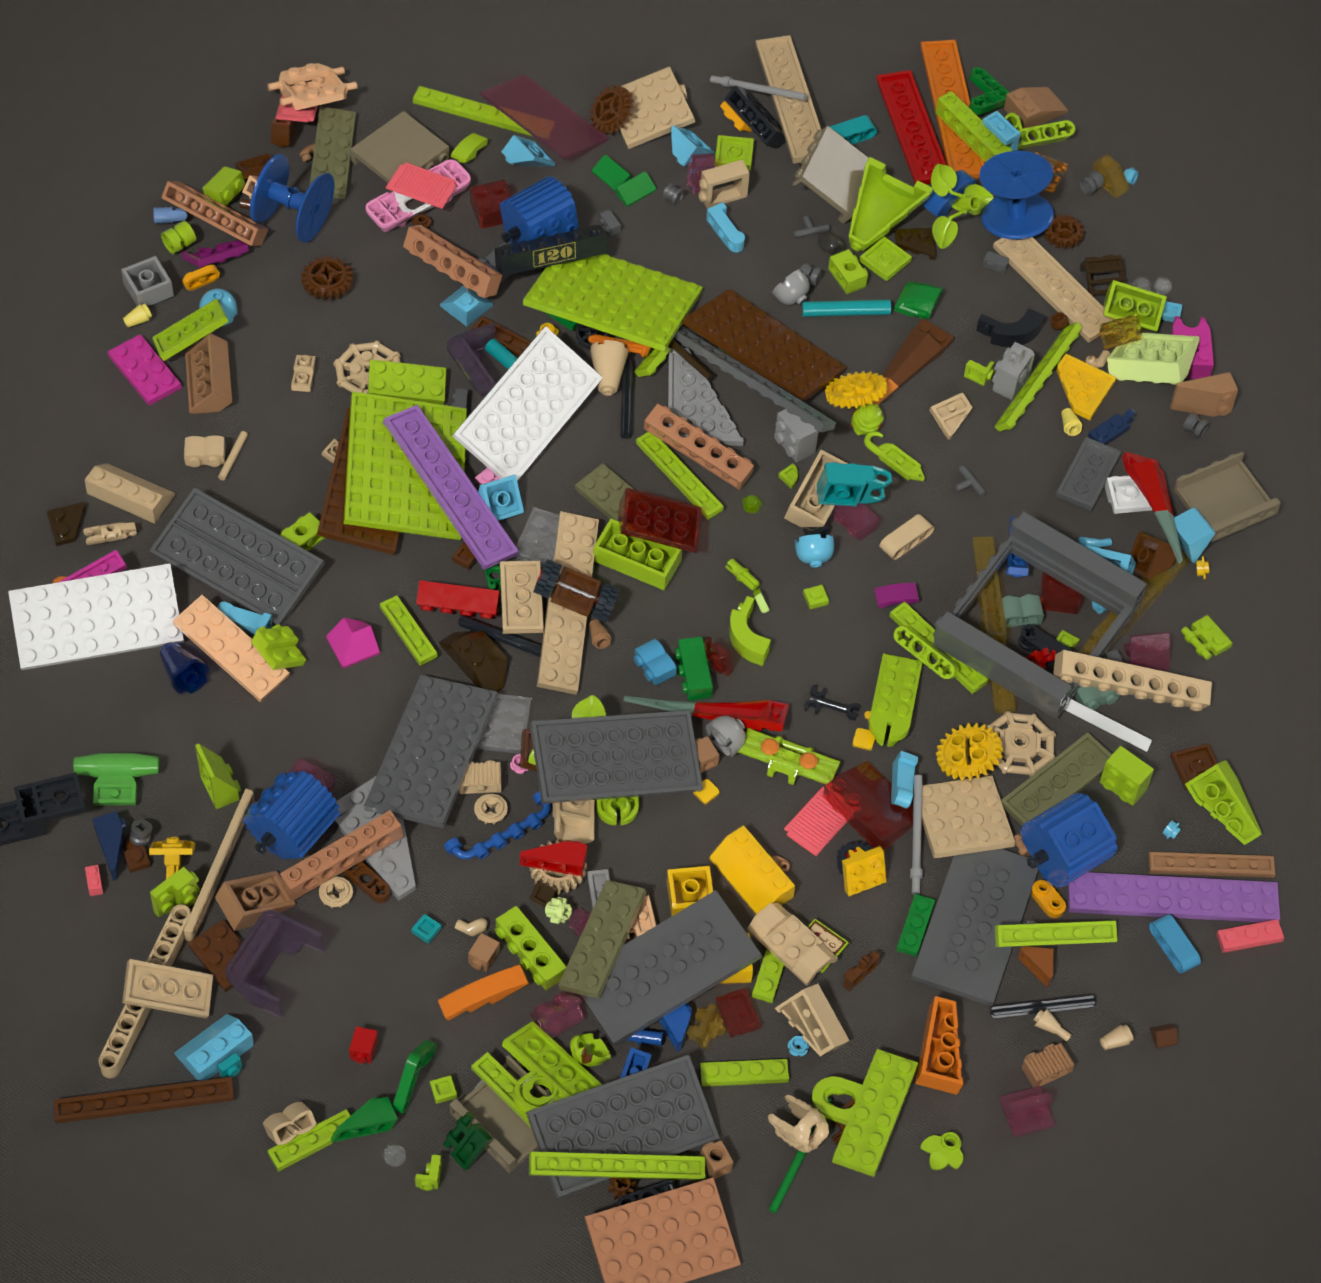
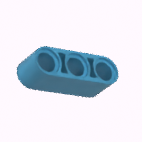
M1170 914L1149 923V929L1153 937L1180 974L1201 964L1199 954Z

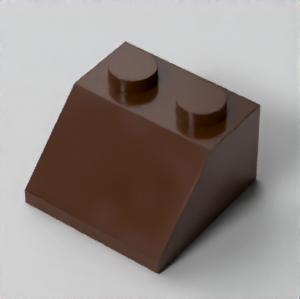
M1140 531L1129 553L1136 562L1134 572L1149 579L1172 567L1176 559L1170 544Z

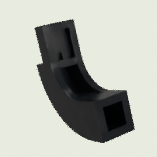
M1028 308L1019 321L1003 323L981 314L976 331L991 337L990 343L993 345L1012 347L1015 342L1024 345L1032 341L1043 328L1045 315Z

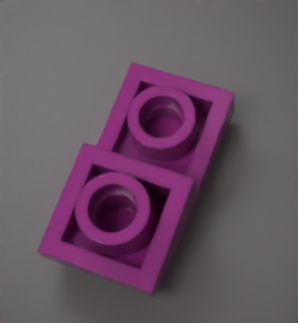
M899 583L874 588L877 605L880 609L897 603L900 605L904 601L908 605L920 601L916 583Z

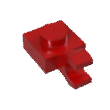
M1044 648L1041 651L1035 650L1026 659L1045 670V663L1055 660L1056 650L1050 653L1048 648Z

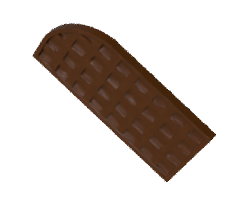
M347 407L317 536L394 555L399 536L398 531L343 524L350 407Z

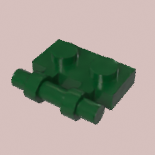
M466 1112L464 1116L457 1120L456 1127L448 1132L443 1143L448 1149L452 1146L455 1148L450 1155L464 1171L471 1168L493 1139L479 1122L471 1126V1120L474 1118L471 1112ZM462 1132H463V1133L465 1134V1136H464L463 1139L461 1140V1139H460V1138H461L460 1135H461Z

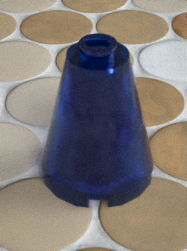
M175 642L165 643L161 647L160 657L171 685L177 693L184 695V692L192 694L204 686L208 680L206 676L207 673L210 674V669L203 660Z

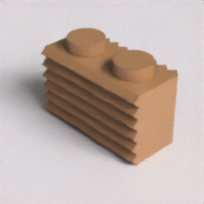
M1062 1043L1058 1045L1050 1044L1040 1053L1032 1052L1024 1058L1022 1070L1033 1088L1036 1089L1071 1073L1075 1064Z

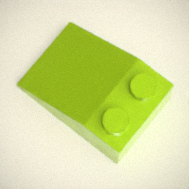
M196 744L195 749L200 778L215 808L219 809L239 801L238 792L241 789L238 781H233L231 777L233 772L229 763L225 764L221 756L201 744Z

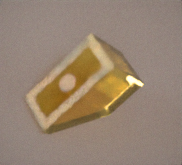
M1106 154L1094 162L1092 171L1096 170L1102 174L1105 181L1102 187L1111 195L1118 198L1129 190V185L1120 164L1110 155Z

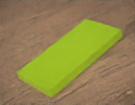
M214 299L153 336L152 339L160 357L165 361L228 323L229 320L219 300Z

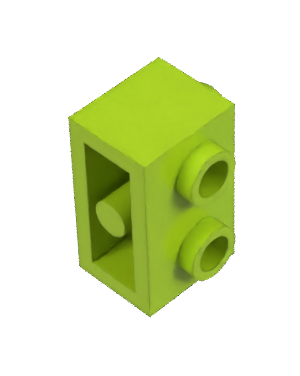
M224 166L202 188L204 195L226 206L245 187L242 171Z

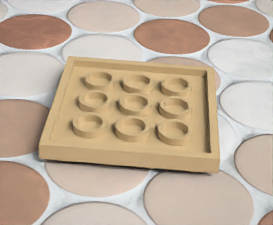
M670 66L621 86L629 90V93L632 94L631 98L634 100L631 104L634 109L630 110V113L633 115L628 117L629 123L625 122L624 128L619 127L628 149L670 133L673 125L682 128L695 122L694 116Z
M993 776L980 777V779L972 778L971 781L965 779L963 781L922 785L921 821L934 858L1014 847L1015 840Z

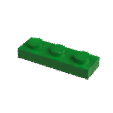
M918 894L914 895L896 951L917 957L934 907V899Z

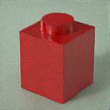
M356 1026L349 1048L350 1059L361 1064L365 1062L372 1063L378 1042L376 1030Z

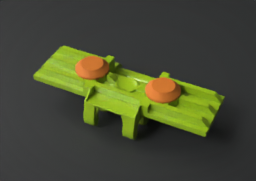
M750 728L746 731L744 745L738 751V753L768 763L767 776L773 778L775 771L788 775V784L794 785L796 777L801 775L830 786L840 765L838 760L813 752L814 748L812 747L806 748L784 740L782 736L774 738Z

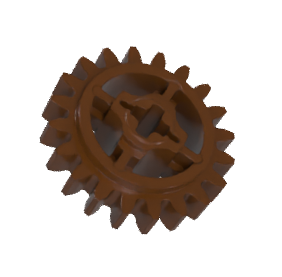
M611 85L610 89L605 87V92L600 91L599 97L595 96L596 102L591 103L593 109L589 111L593 114L589 117L592 120L591 125L604 134H607V132L612 134L613 130L618 132L619 127L624 128V123H629L628 117L633 115L630 113V110L634 109L631 105L634 100L631 98L632 94L629 93V90L620 85Z
M323 255L321 260L315 257V262L309 261V266L304 265V271L301 272L303 288L308 290V295L314 293V299H317L319 296H321L322 301L325 300V297L332 301L333 296L339 299V294L346 295V290H351L350 285H353L351 266H347L346 261L340 263V257L334 260L333 255L329 259H326L325 255Z

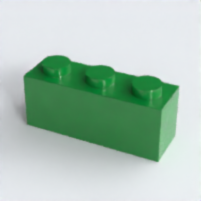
M702 637L678 639V648H675L674 651L676 660L680 661V665H678L679 677L683 676L684 681L681 682L682 693L687 695L688 701L712 698L713 686Z

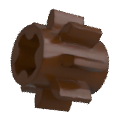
M610 1178L609 1183L611 1186L608 1187V1193L613 1192L614 1200L619 1199L623 1195L634 1192L632 1188L635 1187L636 1182H630V1178Z

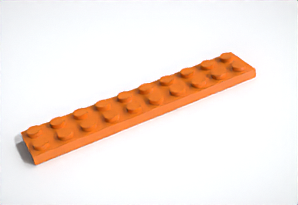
M956 40L921 42L920 49L934 111L936 112L938 98L951 91L969 107L970 99ZM935 113L947 166L951 167L955 172L963 170L974 179L979 178L984 161Z

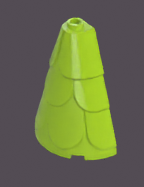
M869 157L865 165L862 184L859 188L857 205L853 211L849 233L850 247L857 252L865 251L887 235L891 228L923 204L932 194L933 188L920 181H917L914 187L886 174V164Z

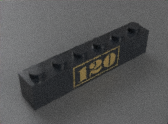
M592 225L588 228L574 229L570 232L556 233L555 235L538 237L529 241L524 240L515 244H505L495 248V267L502 276L606 254L607 233L601 225Z

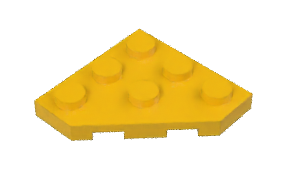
M1068 354L1064 355L1056 370L1072 411L1088 420H1091L1116 382V377Z

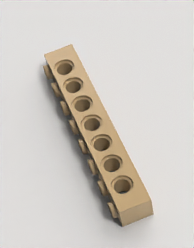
M1062 650L1055 655L1053 675L1066 683H1078L1081 687H1097L1099 691H1116L1118 695L1130 694L1134 695L1137 699H1153L1155 703H1172L1174 707L1186 706L1190 707L1192 711H1202L1203 708L1210 705L1212 682L1067 650Z

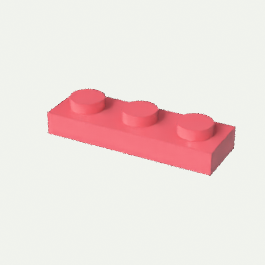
M1278 919L1218 930L1216 933L1223 953L1283 942L1284 940Z

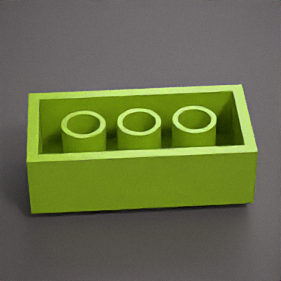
M610 519L593 547L594 562L665 590L681 563L682 547Z

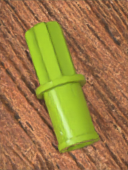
M735 559L727 562L728 565L725 568L736 576L738 582L742 581L752 591L759 587V581L749 573L748 568L742 567Z

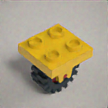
M854 841L855 844L849 842L847 846L842 845V849H838L837 866L840 874L844 876L845 892L848 896L886 883L884 851L880 846L873 849L869 844L865 846V842L858 844V841Z

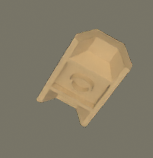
M594 800L553 803L554 834L558 841H579L583 844L594 841Z
M779 903L767 905L755 915L747 928L760 943L806 986L811 983L816 973L828 963H835L838 960L812 931Z

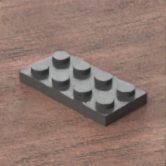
M1086 437L1057 490L1056 497L1092 511L1107 478L1110 477L1121 455V451Z

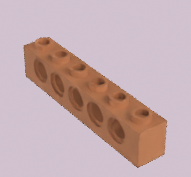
M167 181L162 199L250 246H262L268 228L253 222L248 217L180 181Z
M422 225L410 226L408 228L403 247L409 250L410 254L419 256L423 259V262L435 266L438 271L448 274L452 280L459 281L465 288L472 289L482 298L497 294L502 274Z
M657 404L644 421V429L738 490H741L753 473L754 465L749 459L740 457L732 448H726L715 437H709L704 434L701 428L690 425L685 418L676 416L666 406ZM670 423L672 426L666 427L663 424ZM685 433V434H687L688 436H687V437H681L679 434ZM696 444H703L704 447L699 448L696 446ZM718 454L720 455V457L714 458L711 455ZM734 464L736 468H729L727 465Z
M391 810L387 811L280 873L283 885L292 899L296 900L403 838L400 823Z

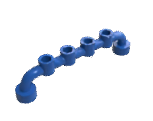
M538 791L533 796V800L538 806H543L540 812L530 814L525 820L512 824L507 830L494 834L485 842L477 843L468 851L460 849L462 843L457 837L447 841L444 844V848L448 854H454L460 859L468 860L475 856L479 860L484 859L489 855L488 849L495 846L497 850H500L507 845L506 839L511 836L518 840L525 835L524 829L531 827L532 830H536L543 824L541 820L548 816L551 804H542L540 791Z

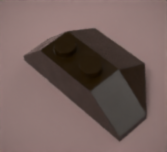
M484 631L454 632L439 642L443 650L476 687L496 692L504 688L508 658Z

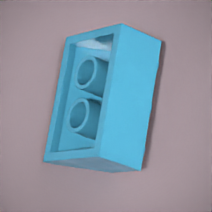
M226 1014L174 1052V1054L198 1081L209 1080L219 1072L218 1064L234 1053L241 1056L253 1047V1037L239 1019Z

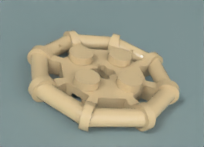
M377 340L363 344L352 343L334 361L333 365L336 368L338 380L337 385L351 393L352 391L367 393L369 371L366 373L365 370L369 369L370 359L401 363V355L399 352H394L380 344V341ZM378 351L388 357L384 359L378 355ZM352 355L354 356L351 363L346 362ZM344 371H349L350 376L345 377Z
M1005 711L997 720L990 725H986L987 729L992 727L993 732H997L998 737L1001 739L1003 748L1001 753L1003 758L1007 760L1005 763L1001 758L998 759L999 765L997 766L1005 775L1013 773L1029 775L1031 777L1055 758L1054 738L1056 734L1037 718V714L1033 713L1030 715ZM1014 721H1018V722H1028V723H1027V724H1025V723H1015ZM1005 723L1008 724V728L1005 730L999 729ZM1033 725L1041 732L1040 734L1033 731ZM1020 739L1025 745L1019 746L1016 742ZM1041 741H1046V749L1041 748ZM1037 755L1042 757V759H1040L1033 765L1032 761ZM1012 762H1022L1025 763L1026 766H1016L1011 764Z

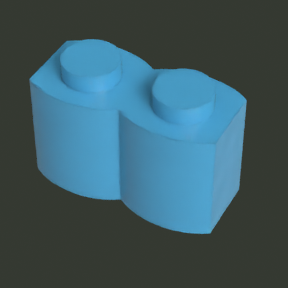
M656 638L635 648L634 662L638 667H642L644 675L649 682L652 681L656 686L676 676V665Z

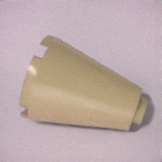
M604 340V344L598 345V342H595L591 345L590 352L594 370L603 377L597 384L598 391L605 396H611L618 390L629 349L628 347L625 348V344L622 342Z

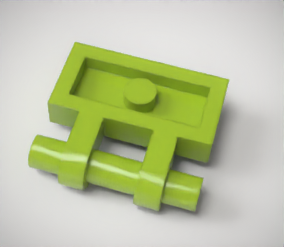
M1208 615L1192 623L1191 629L1193 631H1190L1187 626L1181 630L1185 636L1184 639L1196 648L1197 654L1203 656L1205 660H1209L1212 657L1209 651H1212L1217 656L1232 646L1231 640Z

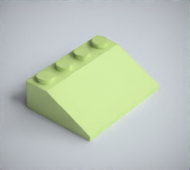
M1128 332L1107 358L1109 374L1116 377L1119 381H1150L1153 383L1163 382L1176 385V383L1183 382L1189 373L1199 343V336Z

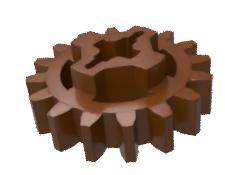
M1063 213L1062 217H1060L1058 214H1055L1051 225L1043 231V234H1045V240L1050 239V245L1056 244L1055 248L1062 246V249L1065 250V247L1068 246L1072 249L1073 244L1078 246L1079 241H1082L1084 234L1083 224L1078 223V218L1072 219V215L1066 217L1065 213Z

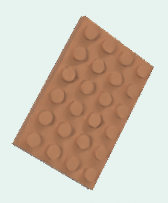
M714 1178L584 1217L604 1283H686L741 1265Z

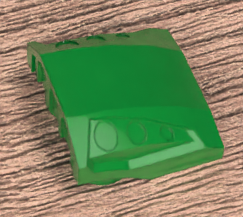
M908 281L897 300L894 311L910 317L928 319L931 316L932 309L935 308L938 302V298L942 295L944 287Z

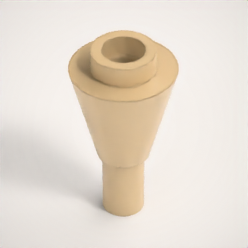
M1048 1009L1045 1011L1040 1010L1033 1019L1036 1022L1034 1026L1057 1034L1066 1042L1071 1037L1069 1032L1060 1027L1061 1025Z

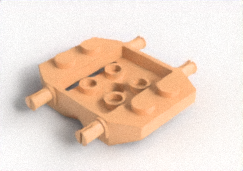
M310 63L304 67H292L289 70L282 71L279 81L267 84L269 91L280 89V92L285 97L280 98L281 106L291 104L295 111L347 99L346 94L348 90L357 89L355 81L343 83L337 75L345 74L343 66L333 69L319 63Z

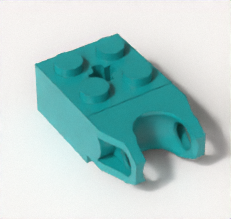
M825 463L816 484L818 504L856 507L858 503L879 502L885 498L884 487L892 482L891 473L875 466L857 465L854 463ZM877 475H885L887 481L877 480ZM874 489L878 490L881 495L878 497L873 496L871 491Z

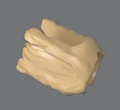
M786 1095L785 1099L789 1103V1108L792 1109L791 1113L800 1119L799 1123L796 1126H792L774 1114L768 1115V1121L774 1126L775 1133L783 1141L801 1152L809 1153L817 1149L821 1142L827 1138L829 1134L828 1123L824 1115L817 1108H812L810 1104L793 1096ZM815 1127L813 1134L810 1136L811 1128Z

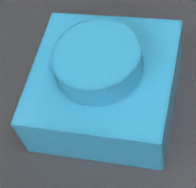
M1165 301L1161 320L1173 322L1174 316L1180 317L1182 304Z

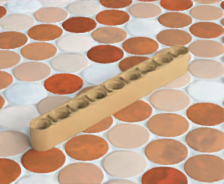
M177 905L172 909L146 962L172 967L185 940L183 930L191 914L190 909L186 905ZM182 916H183V917H186V918H184V919H182V920H179V919H178L179 917H182ZM172 934H176V935H177L176 937H173V938H170V937H169V936L172 935ZM163 952H167V953H168L167 955H164V956H161V955H160V954L163 953ZM125 1004L98 1060L104 1077L111 1079L119 1075L151 1008L141 1007L140 1010L134 1011V1008L141 1006ZM128 1025L133 1026L130 1029H124ZM117 1044H123L121 1048H115ZM108 1063H114L111 1067L105 1066Z

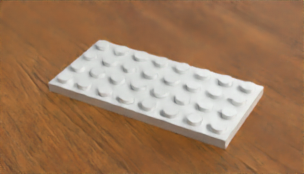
M545 326L452 436L500 479L516 475L518 481L603 377Z
M170 564L8 591L21 670L184 642L182 632L173 624V620L179 616Z

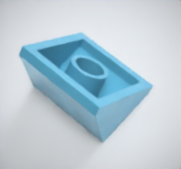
M510 475L480 485L478 493L498 521L524 513L516 475Z
M1193 507L1174 517L1180 547L1191 562L1195 563L1216 532L1197 508Z

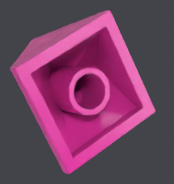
M343 618L326 636L343 669L380 654L371 625L363 621Z

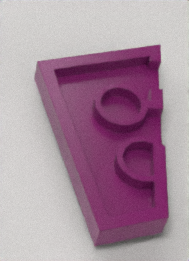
M236 240L217 244L215 249L202 247L198 248L196 253L190 254L188 251H183L181 254L182 259L199 268H203L214 262H224L229 257L242 256V253L248 252L249 249L248 244Z

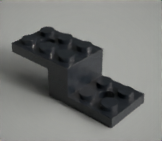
M74 772L14 787L16 800L0 804V821L6 822V825L0 828V846L46 835L45 821L86 812L77 773ZM62 793L66 795L62 800L55 799L57 794Z

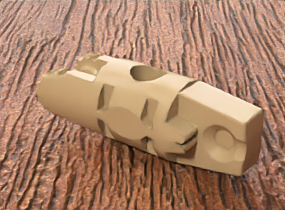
M134 522L113 523L89 527L83 530L84 534L88 536L86 539L87 545L123 540L127 537L135 536L137 533Z

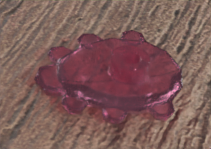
M579 908L578 911L572 909L571 916L567 920L571 921L569 928L576 931V936L582 934L591 914L590 912L583 913L582 908Z

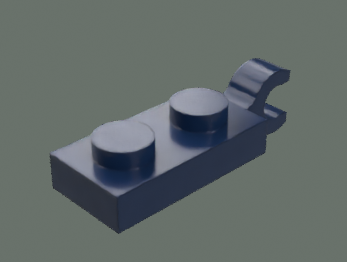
M1130 408L1122 417L1118 413L1091 430L1088 437L1102 444H1109L1129 430V424L1135 420L1133 416L1137 412Z

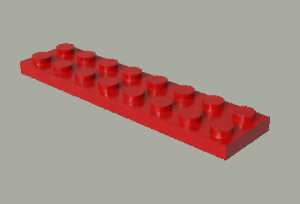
M908 70L877 75V85L914 185L917 181L926 185L931 184V176L937 164L946 165L912 72Z

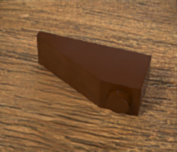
M274 118L271 122V144H276L278 147L289 146L294 136L297 121Z

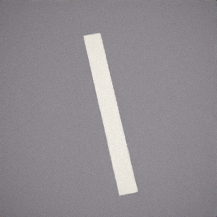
M1072 699L1064 709L1146 752L1152 742L1151 739Z

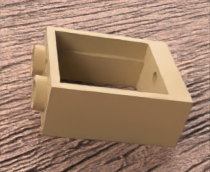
M743 160L702 171L701 179L699 180L700 192H698L700 201L704 202L707 209L722 202L725 204L747 197L749 171ZM734 180L732 185L712 190L715 185Z

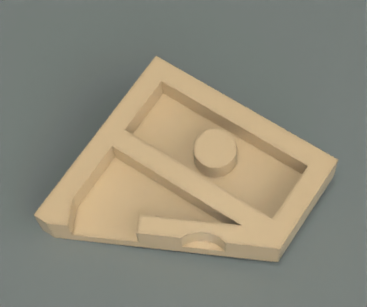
M962 392L931 406L929 411L949 440L973 407Z

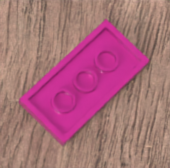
M141 334L107 351L109 358L148 406L182 389L181 383Z

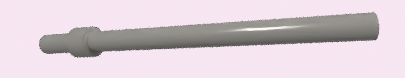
M712 75L710 78V82L722 84L723 87L731 88V86L734 87L736 85L752 91L804 101L807 99L806 93L734 80L728 76L719 77Z
M921 775L914 776L912 868L910 869L913 895L920 894V879H922L923 874L921 869Z

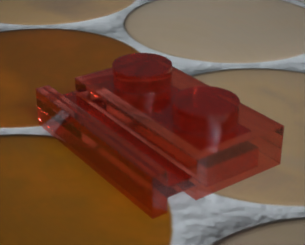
M708 637L704 641L706 658L708 661L710 659L713 661V668L718 673H724L728 677L733 672L731 654L717 642L713 644L711 637Z
M745 988L725 994V996L720 998L716 997V1004L730 1038L738 1034L742 1035L760 1029V1022Z

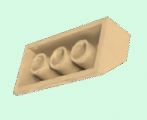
M820 450L790 504L784 519L800 527H824L835 505L818 504L816 484L825 463H848Z
M108 463L94 466L85 479L87 494L154 524L175 497L174 492Z

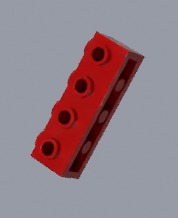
M419 580L416 605L421 607L420 610L432 612L433 609H440V613L452 614L455 611L467 617H472V614H478L480 618L492 619V616L497 617L501 593L498 590Z

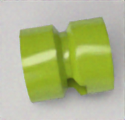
M186 221L176 224L174 229L169 228L161 233V239L171 254L179 252L183 249V246L188 247L196 242L195 233Z

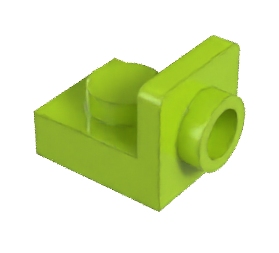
M969 360L966 364L964 377L984 386L988 380L991 381L994 377L995 370L993 369L995 362L991 361L986 368L979 363Z
M432 1155L431 1162H427L426 1175H415L416 1187L426 1191L438 1189L442 1168L441 1155Z

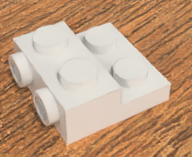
M1130 476L1107 478L1105 490L1114 514L1152 511L1148 501Z

